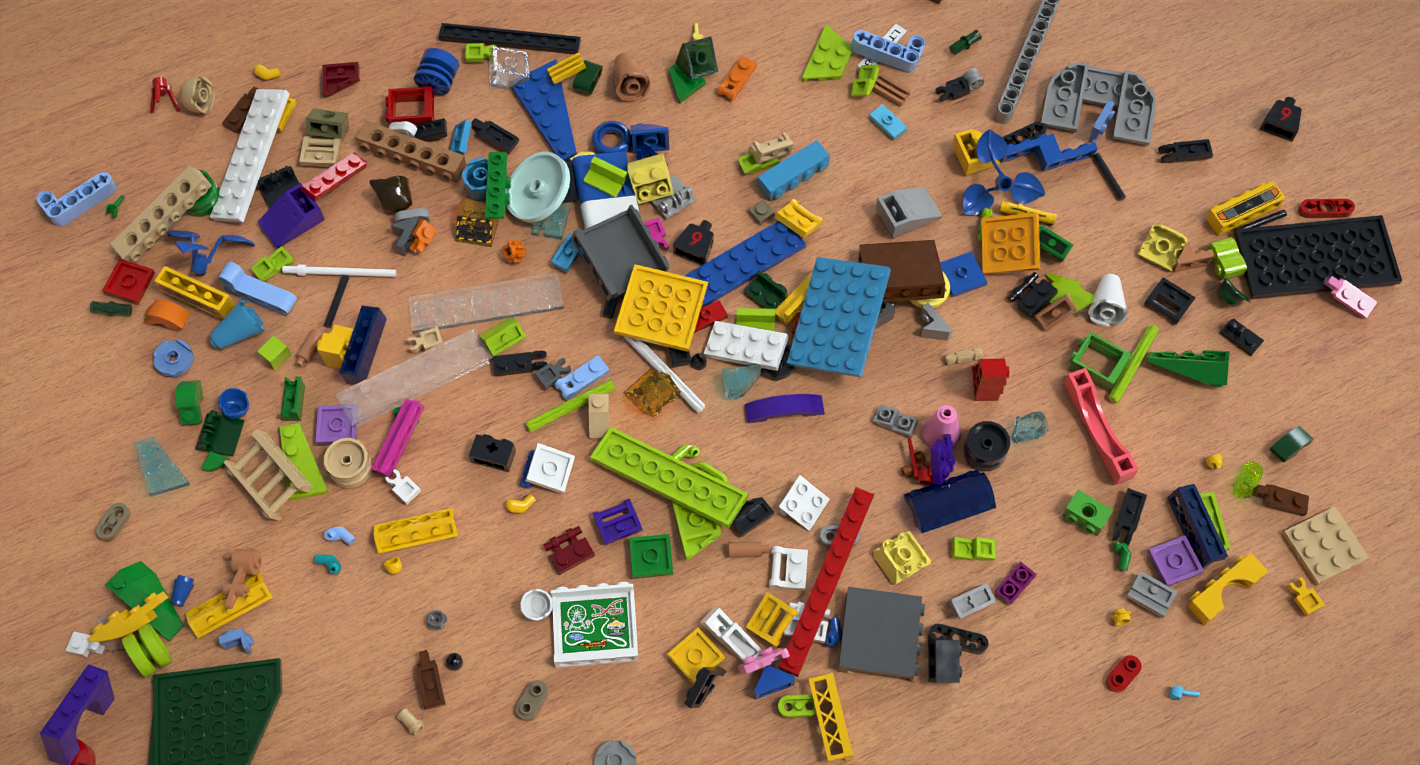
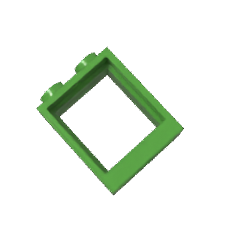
M1090 332L1087 338L1083 336L1078 345L1080 347L1079 351H1074L1069 361L1072 363L1069 370L1075 372L1086 368L1093 383L1110 392L1132 354ZM1089 346L1118 362L1109 378L1079 362Z

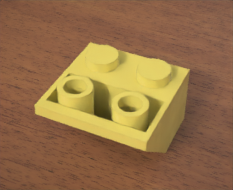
M663 153L628 163V174L638 204L674 194Z

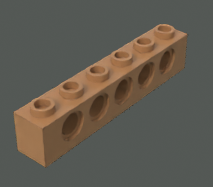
M369 121L364 122L356 136L359 147L366 152L371 151L380 157H388L397 163L407 164L413 169H421L430 175L441 176L447 181L458 182L463 169L467 165L465 156Z

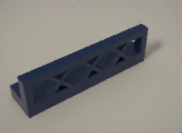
M1195 484L1178 487L1167 499L1184 536L1189 541L1202 568L1205 569L1213 562L1225 560L1228 557L1227 552Z

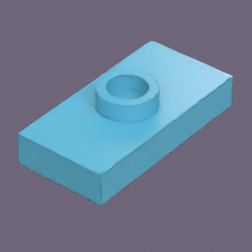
M883 104L869 114V118L893 140L907 131V126Z

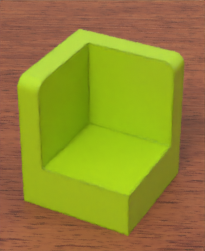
M274 335L258 350V353L270 363L274 370L291 355L288 347Z

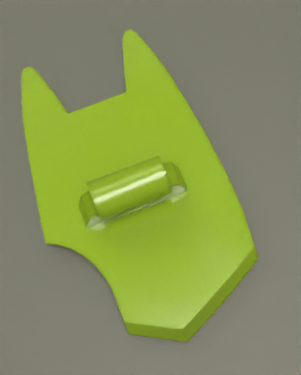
M1046 273V277L1053 282L1051 285L1058 290V293L1049 303L1052 304L1066 293H1069L1078 309L1077 311L1091 305L1093 302L1094 294L1083 290L1080 281Z

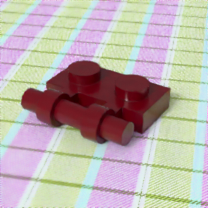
M579 526L574 529L569 528L565 530L566 533L558 537L554 536L549 539V542L543 544L546 551L554 548L556 553L549 557L559 575L595 557V553L585 537L577 540L576 536L582 533ZM570 540L571 545L563 549L560 547V544Z

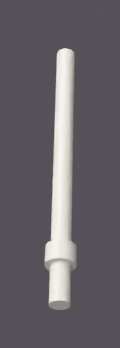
M303 264L283 266L282 268L283 273L297 274L298 276L320 274L396 277L397 271L391 269L307 267V265Z

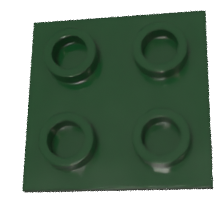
M210 410V413L206 414L195 449L234 456L245 420L229 419L225 416H219L217 411Z

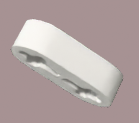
M406 121L393 122L389 126V129L414 137L417 132L416 126Z

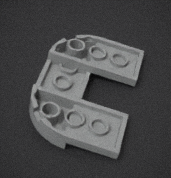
M1074 63L1068 65L1060 72L1058 71L1052 77L1046 91L1041 123L1045 124L1046 127L1076 132L1082 102L1105 106L1109 100L1115 103L1113 108H1117L1112 139L1148 146L1155 116L1156 99L1153 90L1145 83L1146 80L1132 71L1125 70L1123 73L1090 67L1089 63Z

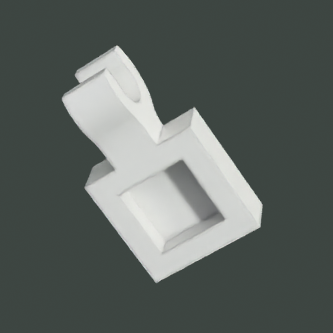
M73 632L65 651L70 654L88 657L89 652L103 654L105 646L100 645L99 642H89L87 638L91 635Z

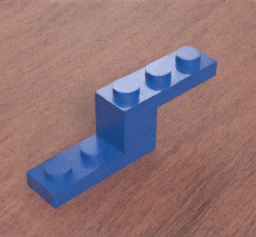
M1042 134L1036 139H1025L1014 146L1013 144L1007 145V152L1000 160L1005 162L1035 152L1042 171H1047L1092 157L1098 148L1096 143H1084L1076 149L1068 148L1061 152L1054 134Z

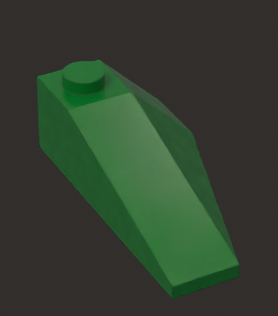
M1203 350V354L1185 351L1181 355H1177L1173 351L1149 352L1148 362L1205 384H1211L1213 387H1222L1227 385L1230 351Z
M142 561L120 569L105 584L108 589L131 609L137 605L140 607L145 605L146 602L144 600L154 592L158 595L164 591L167 595L157 574ZM168 598L153 609L158 617L149 622V624L170 642L184 627V624Z

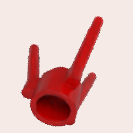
M164 77L154 78L152 80L150 113H154L155 99L156 103H159L160 96L165 95L166 92L169 93L177 112H179L180 108L172 92L171 85L167 84V80Z
M909 438L908 447L913 466V477L917 478V483L931 485L933 484L932 461H930V466H920L918 470L912 440Z

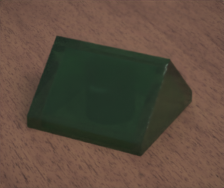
M712 36L682 43L675 64L689 79L719 72Z

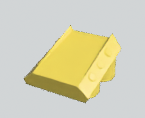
M1154 224L1138 255L1166 270L1172 271L1188 239L1183 234L1163 224Z
M910 531L899 534L893 540L888 539L884 541L878 549L873 551L874 560L877 561L892 584L901 582L931 564V560Z

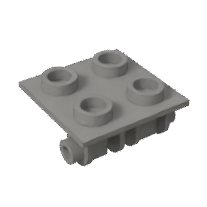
M675 174L670 177L674 194L651 201L666 219H669L697 200L692 195V188L690 186L686 187Z

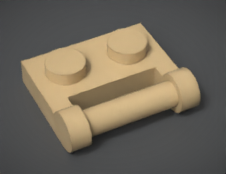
M304 136L299 160L300 165L316 167L333 166L338 162L342 139H318ZM311 145H313V146H333V148H328V147H311Z

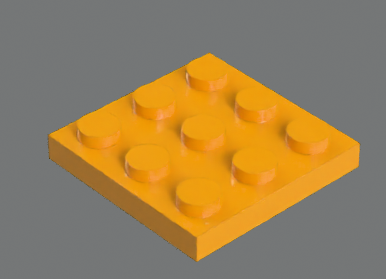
M1038 213L981 218L982 268L984 275L1040 270Z

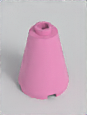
M941 406L924 422L922 437L929 447H932L937 440H943L944 434L951 435L954 447L958 444L961 438V427L957 412L952 406Z

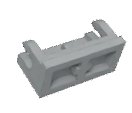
M988 583L946 603L949 608L952 607L954 618L961 619L995 603L996 600Z

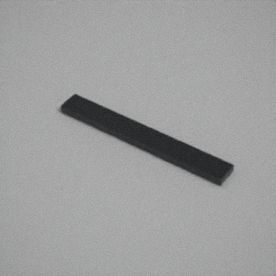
M442 23L439 33V41L465 44L484 43L485 46L496 45V47L564 54L578 53L581 43V37L449 23Z

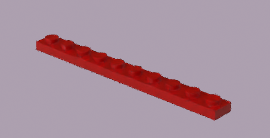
M855 487L787 647L790 656L782 659L779 666L780 670L799 677L874 498L873 493Z

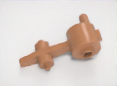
M246 547V549H235L233 553L227 552L223 555L225 560L231 561L232 572L236 574L232 583H225L220 589L223 595L227 596L226 609H233L238 596L245 597L250 592V588L247 587V584H243L246 575H256L261 568L262 558L257 549Z

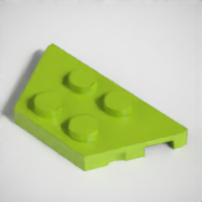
M828 25L824 27L802 76V82H807L808 79H818V81H826L828 79L841 80L853 50L851 45Z
M672 501L686 560H690L722 535L720 524Z

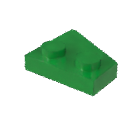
M680 59L669 68V75L673 82L678 103L680 104L706 85V80L683 59Z

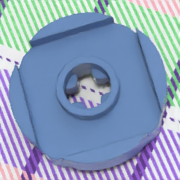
M180 339L164 341L154 351V365L165 376H171L172 378L180 377L189 370L195 360L190 346ZM171 355H178L175 361H171L169 357Z

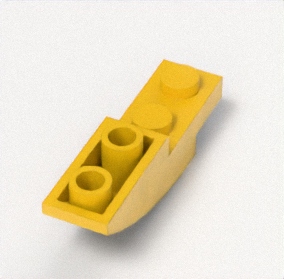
M164 591L158 595L154 592L144 600L146 604L142 607L137 605L132 610L128 611L126 609L121 613L117 610L107 618L109 620L107 624L103 625L100 623L92 629L93 634L87 639L89 642L107 641L138 630L158 617L153 609L169 597Z

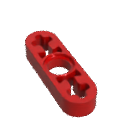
M1306 199L1299 206L1298 212L1304 218H1346L1354 211L1355 204L1350 199ZM1322 205H1328L1331 211H1324Z

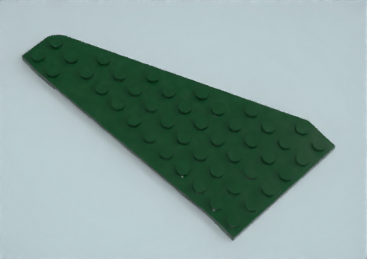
M275 658L155 674L154 711L148 765H250L283 693L281 659Z

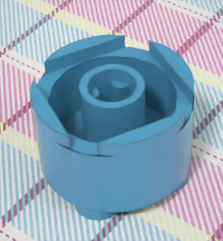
M476 158L469 161L462 172L465 190L476 202L486 201L488 160L486 158Z

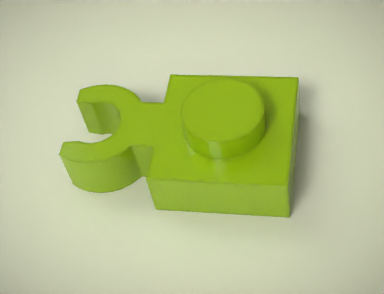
M484 43L466 44V63L484 62V58L496 60V53H491L497 52L496 45H489L485 48Z

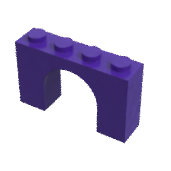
M88 664L40 732L50 761L60 765H70L80 751L76 731L85 709L104 715L115 698L108 671Z

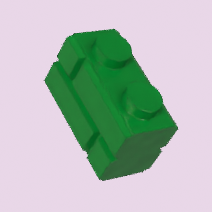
M1043 225L1039 227L1040 248L1063 262L1074 244Z

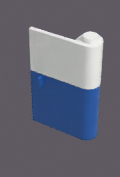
M626 151L582 155L571 160L585 229L626 211L631 204L639 211L636 195L628 174ZM594 156L627 172L626 182L616 198L583 182Z

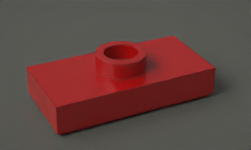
M720 300L701 308L694 333L713 325L715 321L720 322L728 318V314Z

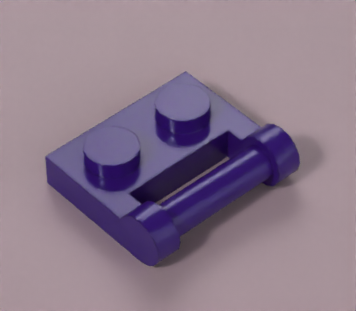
M630 498L617 506L592 513L605 545L643 531ZM627 510L629 512L625 515L609 520L607 522L603 523L602 521L605 518L621 513L623 511Z

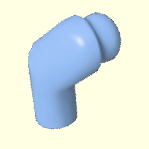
M344 527L330 528L324 533V537L328 541L343 540L348 545H352L356 540Z

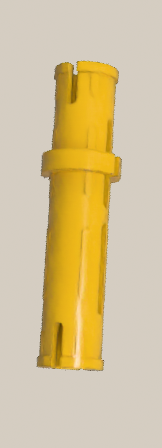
M1003 200L999 212L1011 215L1038 213L1039 222L1053 226L1057 214L1025 207L1021 203L1017 205Z

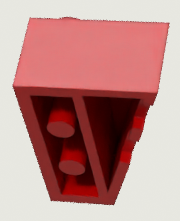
M1005 358L980 359L975 365H972L975 401L999 400L1000 394H1003V386H1006V378H1009L1010 373L1009 366H1006Z

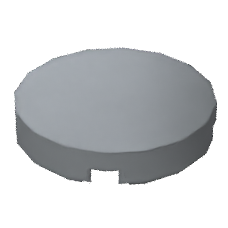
M612 740L600 746L595 754L594 764L636 765L637 761L635 752L630 745L624 741Z

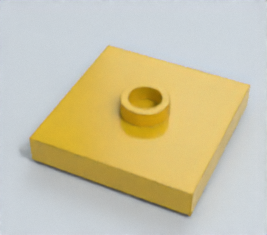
M698 627L667 653V657L693 685L697 680L696 675L703 667H717L726 659Z

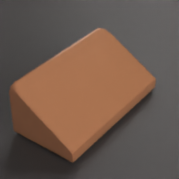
M1066 293L1038 312L1035 317L1044 330L1047 331L1078 309L1069 293Z

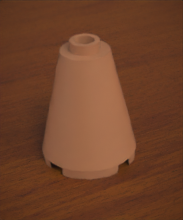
M619 54L615 58L616 94L621 100L627 102L637 101L638 97L646 96L651 86L648 76L630 54Z

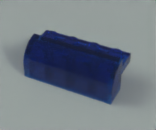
M978 470L968 471L957 477H950L941 485L930 484L927 487L915 489L904 494L905 502L912 510L914 523L921 533L996 508L994 492L990 481L984 472L980 473Z

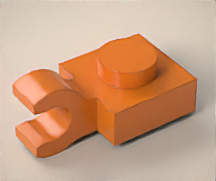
M419 220L412 233L415 239L409 249L413 253L417 251L421 253L425 246H429L437 230L426 220Z

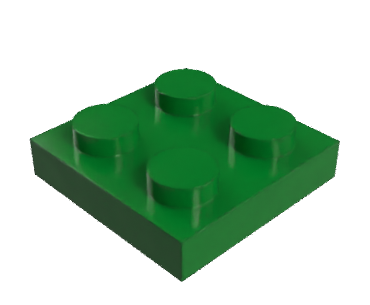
M670 534L629 538L633 579L673 575Z

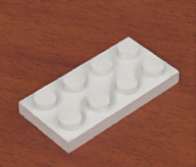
M715 321L704 356L706 358L778 371L789 337L786 333Z

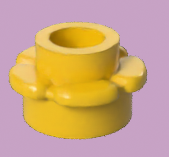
M1125 609L1114 611V615L1111 617L1116 626H1123L1131 622V612Z

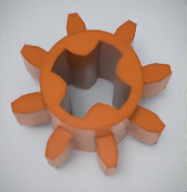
M508 240V245L503 247L504 257L508 259V262H521V258L526 255L525 246L521 244L520 240Z

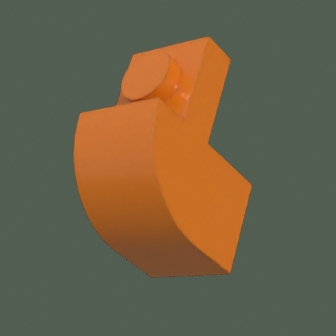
M155 299L153 305L149 306L146 310L144 322L149 325L161 323L172 331L183 329L190 312L173 302Z

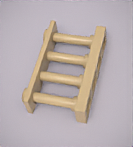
M256 429L252 433L256 439V444L237 463L225 460L224 464L228 467L227 472L232 477L237 478L261 506L263 515L270 520L280 521L282 517L277 510L296 491L301 490L308 493L313 486L267 432ZM261 449H265L268 453L267 458L247 477L242 468ZM273 463H276L280 467L278 469L279 472L259 491L253 483ZM284 477H288L292 481L290 483L291 486L271 505L265 496Z

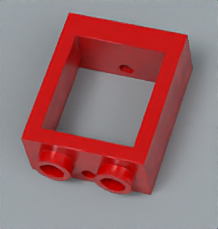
M432 86L388 89V96L385 97L386 107H388V111L385 112L386 122L391 124L393 122L406 121L416 125L434 121V93ZM424 101V115L396 117L397 102Z

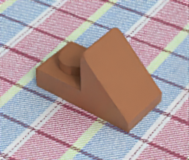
M1188 241L1173 268V272L1208 266L1214 258L1212 250H1199L1193 253Z

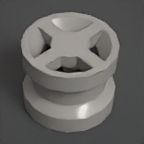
M977 68L970 69L963 75L970 91L979 89L985 82L983 77L979 76L980 72Z

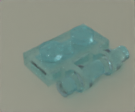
M561 203L548 216L547 222L542 220L532 222L531 234L538 236L539 231L544 230V237L562 240L571 209L570 204Z

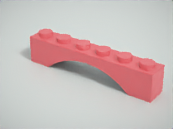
M1083 368L1069 373L1064 385L1115 485L1133 479L1139 469L1130 452L1124 448L1110 428L1100 406L1095 385L1087 369Z

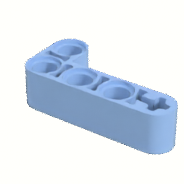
M864 30L856 31L851 42V49L855 53L908 73L916 69L925 46V40L918 35L912 36L906 47Z
M101 172L58 200L52 192L42 191L37 196V202L54 225L64 226L114 194L117 186L110 174Z
M228 261L218 276L219 282L228 293L287 316L297 300L295 295L286 290L246 275L243 269L233 262Z

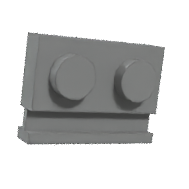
M1140 571L1126 598L1164 618L1178 591Z

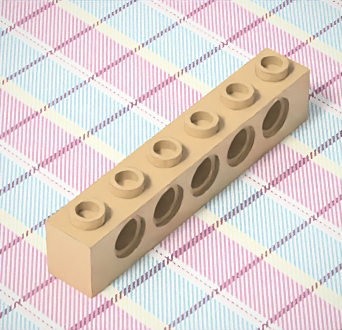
M189 165L110 244L122 259L132 263L139 260L142 254L148 248H151L161 235H164L188 209L193 207L194 203L201 196L207 193L208 189L212 186L211 183L198 169Z

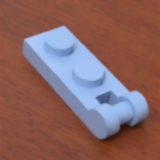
M598 355L566 377L557 380L554 386L562 392L565 400H569L610 373V370ZM571 384L573 387L568 388L567 385Z

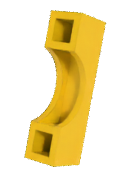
M1252 553L1246 557L1241 555L1234 562L1235 566L1232 569L1229 567L1225 568L1219 574L1221 578L1217 581L1212 579L1204 586L1206 588L1204 592L1200 593V591H1197L1190 597L1192 602L1187 607L1204 626L1225 608L1221 597L1223 588L1230 585H1239L1250 589L1267 574L1268 570Z

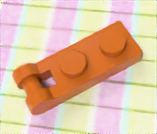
M741 56L724 82L719 85L717 94L725 95L729 100L734 101L756 69L757 63Z

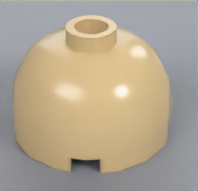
M189 78L182 84L180 99L183 106L189 111L207 113L206 111L213 108L215 92L211 91L210 86L213 85L208 78Z

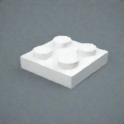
M537 443L525 481L563 494L575 456Z

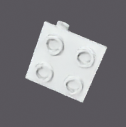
M799 475L779 505L781 509L779 512L783 516L788 514L810 531L830 499Z

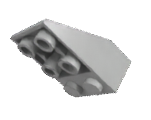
M925 187L892 191L877 198L876 211L892 238L942 218L940 211Z

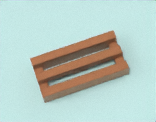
M882 73L876 79L872 89L900 107L911 94L909 89Z

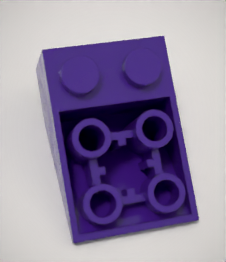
M301 183L286 191L257 221L277 249L325 220L317 203L301 191Z

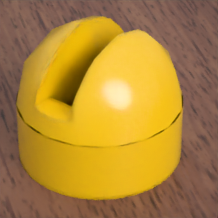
M1221 454L1205 457L1210 469L1215 470V465L1218 469L1222 466Z
M399 557L390 558L384 563L387 572L390 574H398L402 569Z

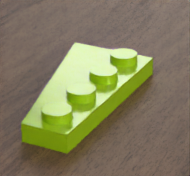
M300 423L279 426L282 451L313 486L308 493L301 490L296 491L289 498V501L328 494L329 491ZM285 477L286 486L288 489L291 486L290 483L292 481L288 477Z

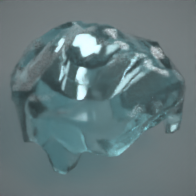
M1038 411L1031 412L1021 418L1017 416L1011 435L1012 442L1018 444L1044 436L1049 430L1044 414Z

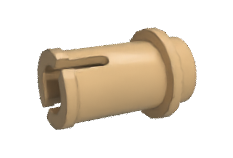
M404 709L399 713L398 720L409 729L410 734L418 735L423 730V721L414 717L408 709Z

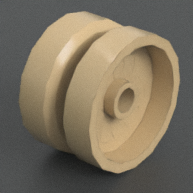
M341 438L327 448L324 455V465L331 479L338 486L356 488L369 479L372 473V461L365 446L360 441L353 438Z

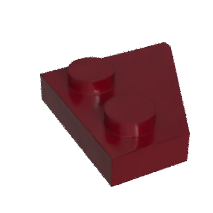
M358 62L322 65L324 98L360 81Z

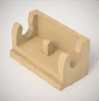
M786 132L781 133L782 136L778 139L761 144L754 141L753 145H750L749 149L758 164L790 155L794 143Z

